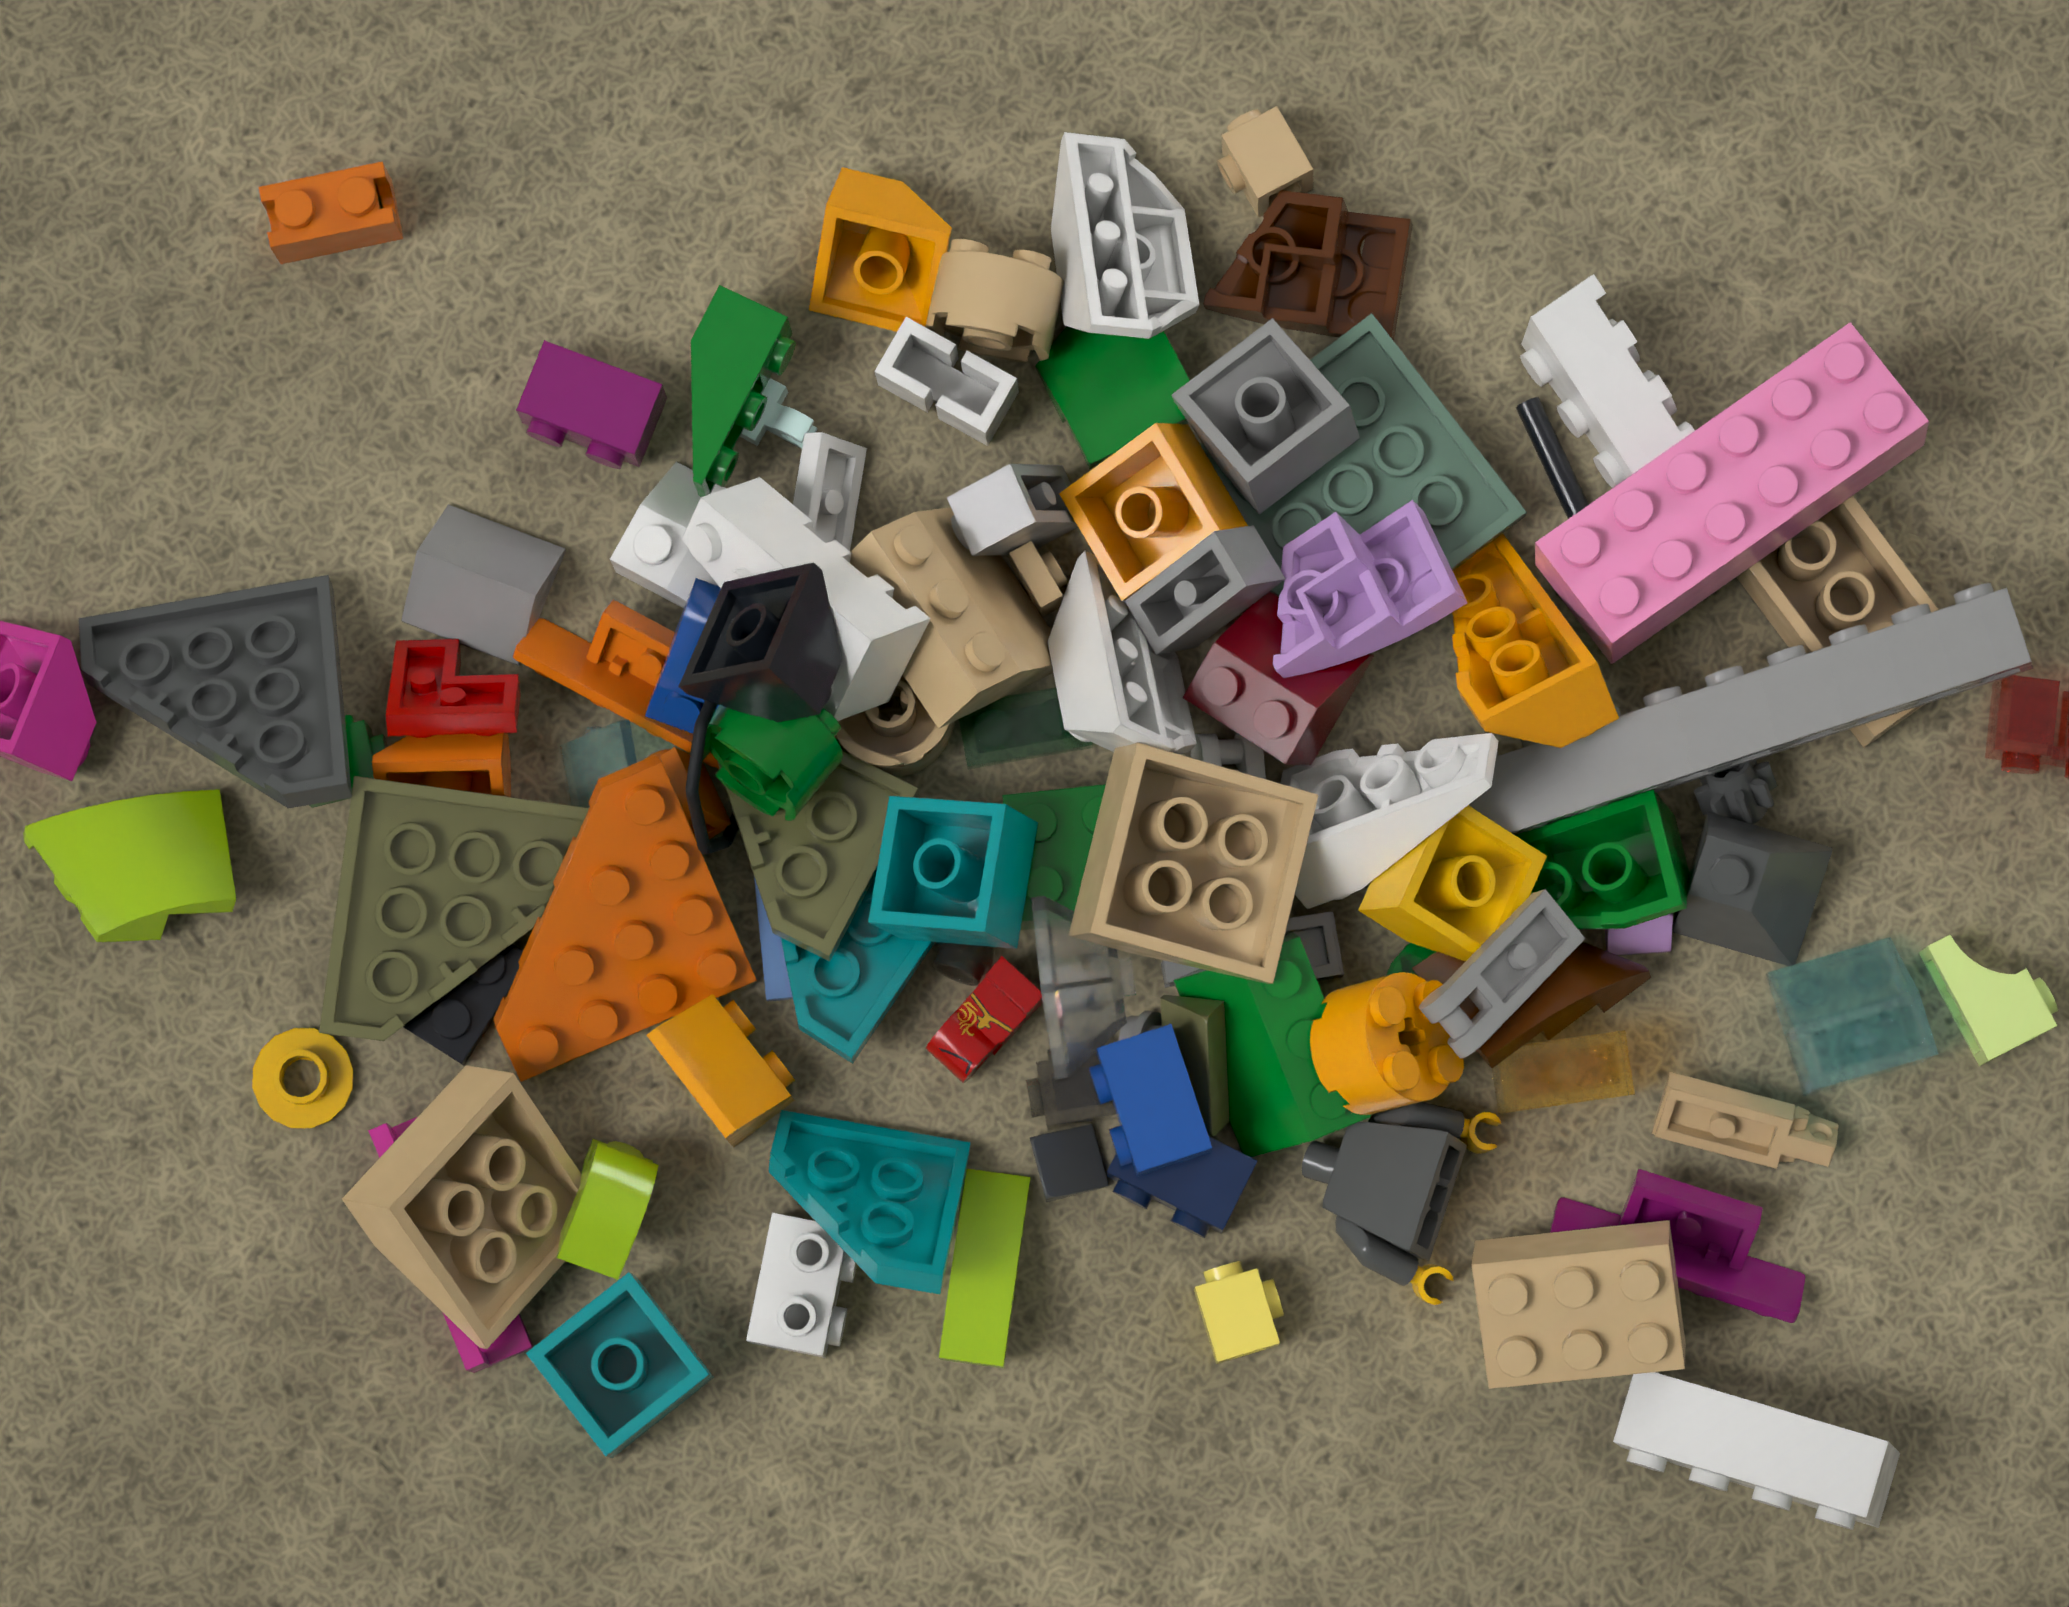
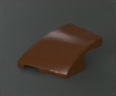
M1281 190L1263 214V221L1255 232L1247 236L1237 250L1236 259L1214 289L1210 288L1206 293L1203 305L1207 310L1265 324L1273 318L1284 329L1339 338L1372 313L1394 341L1413 226L1411 219L1349 212L1343 197ZM1364 241L1363 250L1361 254L1360 247Z
M1582 942L1476 1051L1491 1068H1494L1539 1033H1542L1549 1041L1597 1005L1605 1013L1651 978L1650 972L1644 965ZM1435 952L1414 966L1412 970L1415 975L1426 981L1437 980L1444 984L1466 961ZM1468 996L1459 1005L1470 1020L1480 1011Z

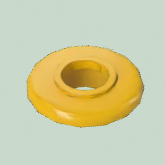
M293 1028L275 1035L261 1049L253 1066L252 1088L259 1106L273 1121L289 1128H313L329 1122L345 1107L353 1089V1067L347 1051L333 1036L319 1033V1030L315 1028ZM298 1060L314 1061L320 1072V1082L317 1089L304 1097L292 1096L284 1085V1074L287 1067Z

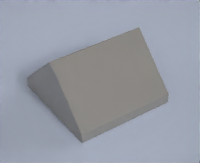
M448 504L417 550L401 621L446 639H459L460 644L520 666L521 663L513 658L516 645L523 637L526 638L532 626L539 619L566 549Z

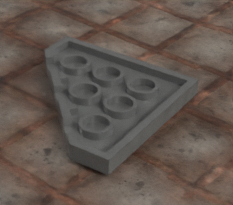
M329 575L79 618L81 670L88 685L287 808L352 797L334 589Z

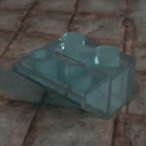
M1890 937L1766 973L1803 1096L1926 1062L1938 1055L1920 993Z

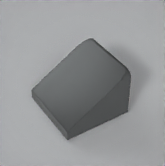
M1092 1124L1030 1137L1046 1203L1108 1187Z

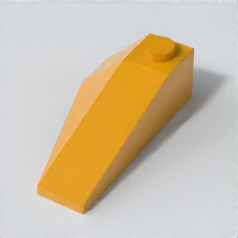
M1504 534L1500 535L1453 571L1468 602L1452 612L1455 633L1452 634V642L1458 663V673H1456L1457 689L1461 698L1485 732L1563 748L1619 719L1598 662Z

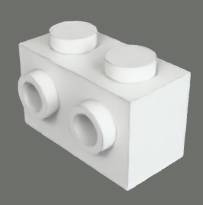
M772 1213L746 1339L749 1343L826 1358L828 1344L840 1347L847 1316V1308L836 1306L841 1281L853 1283L857 1264L816 1221Z

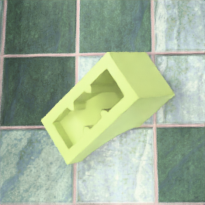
M1951 935L1928 945L1919 952L1979 1066L2057 1026L2052 1014L2056 1013L2058 1008L2050 989L2040 977L2033 980L2027 968L2017 974H2005L1989 970L1969 958L1955 943Z

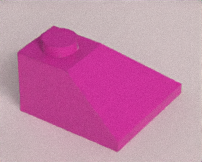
M0 621V757L47 775L73 781L78 767L83 764L89 753L90 737L97 722L72 642L61 635Z

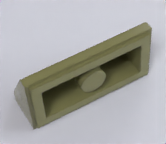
M1163 995L1160 998L1162 1027L1172 1024L1207 1133L1210 1136H1215L1230 1121L1224 1001Z

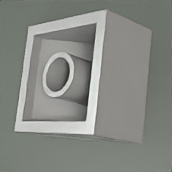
M1273 318L1172 394L1174 402L1218 467L1258 514H1261L1360 438L1350 405Z

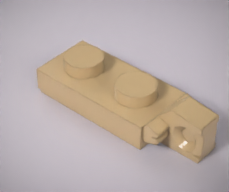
M1670 1072L1657 1109L1652 1134L1661 1139L1777 1169L1779 1162H1794L1795 1158L1829 1167L1837 1144L1838 1124L1812 1115L1808 1110L1799 1106L1795 1107L1794 1104Z

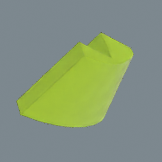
M220 789L181 791L116 800L48 817L26 825L24 828V843L29 850L35 848L54 874V884L64 898L78 908L80 920L96 942L161 940L169 914L233 912L236 893Z

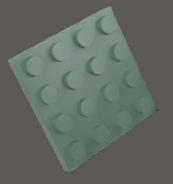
M1372 313L1310 359L1350 405L1360 438L1261 514H1258L1221 471L1202 442L1199 443L1247 525H1254L1280 570L1283 546L1334 512H1337L1357 533L1362 534L1413 500L1425 512L1452 571L1510 529L1527 514L1523 506ZM1284 581L1273 588L1272 591L1280 595L1283 590Z

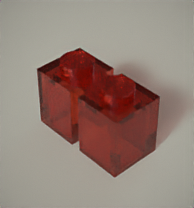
M2012 675L1993 683L1985 758L2001 760V770L2018 774H2038L2040 765H2055V767L2065 768L2064 777L2069 779V691L2062 692L2057 746H2053L2060 681Z

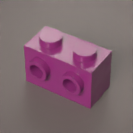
M544 340L516 411L522 423L529 426L526 432L529 436L556 447H562L564 440L571 441L587 447L585 455L591 460L614 469H621L623 461L640 467L666 403L667 396L663 385Z

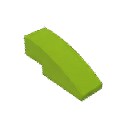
M967 1169L939 1351L940 1360L1004 1369L1031 1177Z

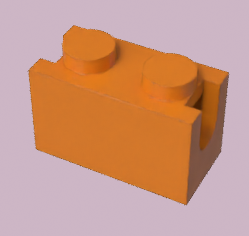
M383 161L259 187L261 202L267 211L271 226V232H267L270 248L280 264L403 239L392 179ZM379 194H380V199H381V203H382V209H380V206H379V201H378V196H377V195H379Z

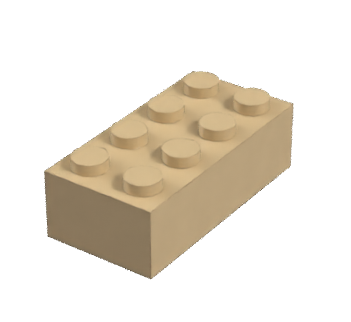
M1854 496L1845 500L1736 577L1789 648L1804 645L1806 654L1831 646L1829 636L1838 631L1865 624L1868 633L1892 626L1891 615L1921 604H1928L1931 612L1938 610ZM1924 705L1851 728L1850 730L1863 748H1865Z

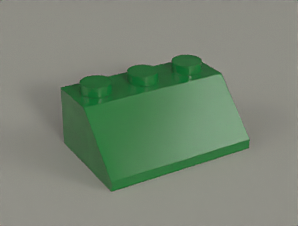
M1292 931L1285 934L1273 984L1204 969H1198L1173 980L1179 996L1224 1001L1229 1122L1243 1154L1254 1157L1310 1142L1371 1117V1115L1355 1114L1344 1108L1343 1106L1349 1103L1338 1091L1328 1093L1316 1073L1311 1055L1310 1032L1313 1020L1322 1018L1327 1004H1321L1324 996L1300 936Z

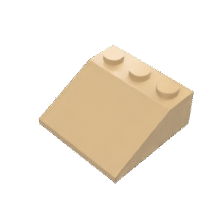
M951 507L913 512L871 531L851 551L850 564L867 578L878 574L894 588L892 599L903 608L908 609L916 606L931 618L902 675L938 729L1053 673L1048 648V639L1052 630L1044 618L1041 617L1037 608L1001 555L972 556L970 550L960 543L952 527L951 518L954 513Z
M1138 742L1115 748L1068 936L1128 953L1273 984L1318 794Z
M466 1065L350 1189L342 1200L373 1245L479 1348L488 1349L564 1264V1260L557 1258L561 1230L580 1187L581 1173L514 1073Z

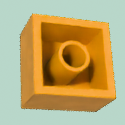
M1155 423L1059 493L1121 601H1125L1214 531L1248 526L1188 424Z

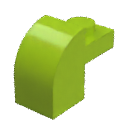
M592 1139L583 1161L580 1187L561 1230L557 1258L618 1280L646 1212L659 1165L653 1163V1160L643 1157V1154L638 1149L629 1144L618 1141L606 1144Z

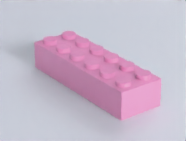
M1850 322L1536 541L1535 565L1608 661L1613 664L1924 446L1929 420Z

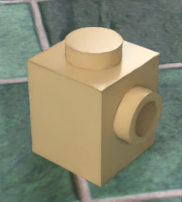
M1277 106L1262 114L1258 109L1251 110L1240 115L1228 125V132L1222 134V154L1224 157L1217 160V165L1231 192L1235 194L1243 190L1258 218L1263 216L1281 190L1306 193L1313 189V167Z

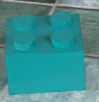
M889 796L868 923L900 939L1017 949L1038 822L1007 804Z
M630 1272L526 1353L606 1457L614 1458L714 1378L638 1278Z

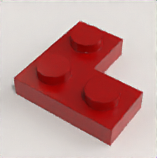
M459 639L396 640L386 708L388 736L428 738L434 735L476 734L479 736H493L499 733H517L521 697L519 674L459 676L461 667Z

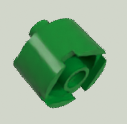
M719 705L707 728L703 760L711 752L722 765L715 776L728 789L752 807L773 817L780 808L785 809V820L792 821L843 760L842 749L835 738L841 730V725L824 708H822L820 715L775 722Z

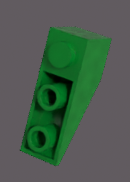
M721 285L717 288L691 339L693 482L700 497L711 494L715 484L724 487L729 481L739 458V453L733 449L744 428L753 431L757 426L767 404V397L762 395V392L772 373L780 376L785 371L796 346V341L790 339L792 330L787 316Z

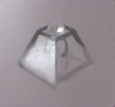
M1045 896L1031 897L1040 988L1055 1080L1069 1078L1097 1051L1098 1047L1103 1046L1127 1024L1124 997L1136 996L1131 957L1119 959L1117 949L1068 936L1074 911Z

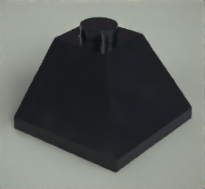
M813 562L724 582L678 687L688 695L775 722L820 715L822 708L830 699L832 693L831 686L842 663L822 569Z

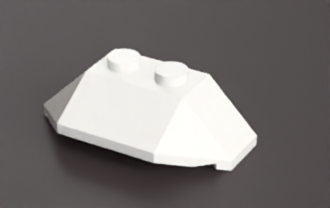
M1064 132L1060 146L1051 235L1056 272L1064 280L1061 296L1064 325L1089 333L1150 339L1195 314L1199 307V299L1185 209L1158 177L1135 159L1136 152L1125 139Z
M1084 551L1077 558L1048 639V648L1064 729L1080 741H1091L1112 752L1117 747L1137 742L1176 754L1190 752L1197 742L1188 701L1182 698L1185 694V687L1177 654L1170 652L1156 655L1125 601H1121L1096 556Z

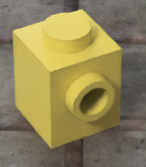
M1240 1261L1203 1272L1206 1284L1196 1286L1194 1292L1216 1364L1280 1344L1273 1319L1284 1316L1273 1279L1261 1282L1258 1269L1243 1272Z

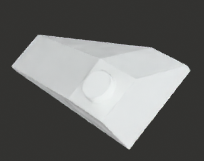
M1492 733L1432 739L1421 750L1407 752L1398 743L1382 745L1377 755L1359 757L1353 748L1336 750L1315 758L1312 765H1296L1283 770L1280 784L1318 794L1295 895L1303 905L1310 909L1332 900L1346 898L1350 894L1363 889L1491 788L1499 742Z

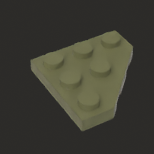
M842 751L843 760L792 821L785 820V809L780 808L773 817L749 805L725 786L773 934L828 961H831L876 876L889 796L917 798L919 795L917 787L873 765L864 763Z

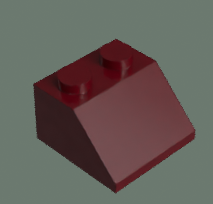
M1271 590L1252 604L1213 643L1182 698L1284 764L1312 765L1374 655L1370 653L1336 666L1283 678L1276 672L1273 666V656L1281 652L1283 623L1277 616L1279 595Z

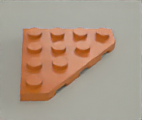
M659 753L598 779L589 800L590 808L577 837L573 836L554 879V890L542 917H538L518 961V972L507 997L503 996L493 1018L497 1032L520 1082L674 1017L712 994L718 998L757 981L703 854L698 850L696 838Z

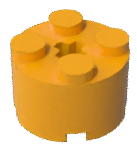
M1399 972L1334 990L1325 997L1321 1003H1327L1322 1018L1313 1020L1310 1032L1311 1055L1320 1082L1328 1093L1338 1091L1349 1103L1344 1105V1108L1355 1114L1371 1115L1431 1100L1439 1096L1450 1083L1460 1079L1464 1070V1061L1449 1046L1447 1041L1451 1036L1439 1022L1431 1024L1419 1009L1421 1002L1430 993L1442 986V983L1437 980L1426 981L1412 973Z

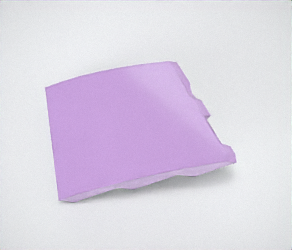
M1413 500L1362 534L1357 533L1337 512H1334L1283 546L1281 572L1285 580L1283 590L1279 595L1277 616L1283 623L1281 652L1273 656V666L1276 672L1283 678L1336 666L1407 638L1468 603L1425 512Z

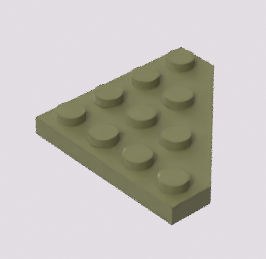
M354 776L319 1033L385 1041L428 1006L476 972L482 965L534 927L537 918L543 915L554 890V879L573 836L577 837L589 808Z

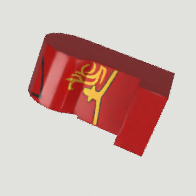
M1001 956L985 974V978L936 1032L925 1049L962 1083H965L992 1054L995 1056L1044 1003L1045 995Z

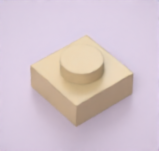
M1032 541L1010 552V565L1041 617L1060 608L1063 600L1060 588L1067 585L1068 582L1052 553L1048 551L1040 556Z

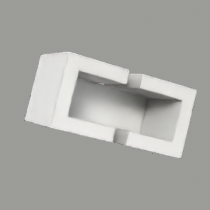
M905 317L874 371L878 385L927 413L933 402H935L938 419L988 446L1019 393L1017 378L969 351H966L961 360L963 373L953 368L959 359L956 344Z

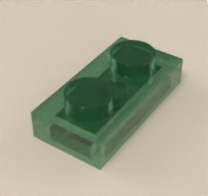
M1056 687L1005 696L959 719L968 770L1093 748L1091 741H1080L1064 729Z

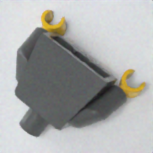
M1419 1102L1375 1113L1368 1122H1357L1347 1126L1340 1148L1319 1141L1311 1142L1303 1158L1302 1175L1305 1178L1328 1184L1323 1198V1208L1337 1215L1335 1221L1336 1233L1363 1266L1401 1286L1411 1283L1417 1297L1426 1303L1438 1305L1443 1302L1426 1294L1424 1290L1425 1280L1429 1275L1439 1273L1444 1278L1454 1282L1453 1276L1447 1269L1435 1264L1419 1266L1418 1258L1430 1261L1466 1148L1476 1154H1482L1498 1147L1492 1143L1485 1144L1477 1138L1475 1134L1476 1124L1483 1122L1487 1125L1498 1126L1501 1124V1120L1496 1114L1491 1112H1482L1466 1119L1462 1111Z

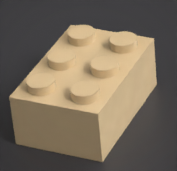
M1670 1220L1475 1241L1472 1272L1489 1389L1685 1369L1686 1343Z

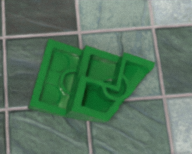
M1066 326L1051 345L1048 359L1039 360L1035 365L1062 423L1067 422L1089 469L1099 465L1155 423H1189L1174 402L1172 394L1189 382L1190 379L1164 331L1148 339L1089 333Z

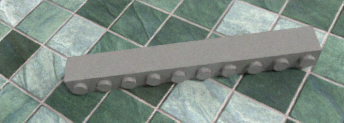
M1991 583L1980 584L1954 594L1955 605L1934 612L1930 611L1928 604L1913 606L1891 615L1892 626L1868 633L1865 624L1850 627L1830 635L1831 646L1807 654L1804 645L1790 647L1767 656L1768 667L1744 674L1742 666L1723 669L1705 677L1707 684L1705 688L1682 695L1680 686L1666 688L1643 698L1644 708L1621 715L1619 707H1615L1619 719L1563 748L1521 740L1523 746L1521 749L1499 755L1497 751L1492 787L1470 803L1469 806L1512 834L1517 835L1652 789L1659 792L2033 669L2032 661L2007 588L1994 592Z

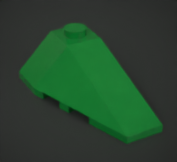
M1654 789L1515 835L1547 856L1531 894L1546 889L1577 929H1625L1687 908L1689 869L1676 818Z

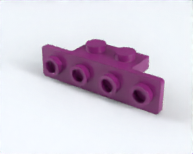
M1639 1168L1621 1215L1565 1197L1558 1199L1549 1233L1670 1220L1678 1288L1691 1291L1698 1296L1710 1297L1751 1310L1761 1316L1773 1317L1788 1323L1796 1322L1800 1312L1805 1275L1801 1272L1748 1256L1760 1225L1762 1207Z

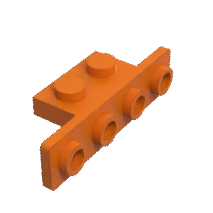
M613 599L602 613L592 643L547 619L540 618L532 626L526 638L523 637L516 645L513 653V658L516 661L533 669L539 675L550 678L586 697L595 705L606 708L642 727L651 735L660 737L691 753L693 733L645 717L649 701L669 653L675 634L674 631ZM710 752L703 762L719 769L718 761Z

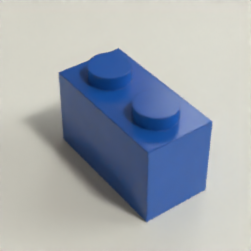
M1172 1024L1097 1048V1057L1100 1064L1088 1068L1100 1105L1112 1101L1120 1126L1109 1129L1120 1166L1133 1163L1136 1175L1139 1177L1212 1152V1145Z

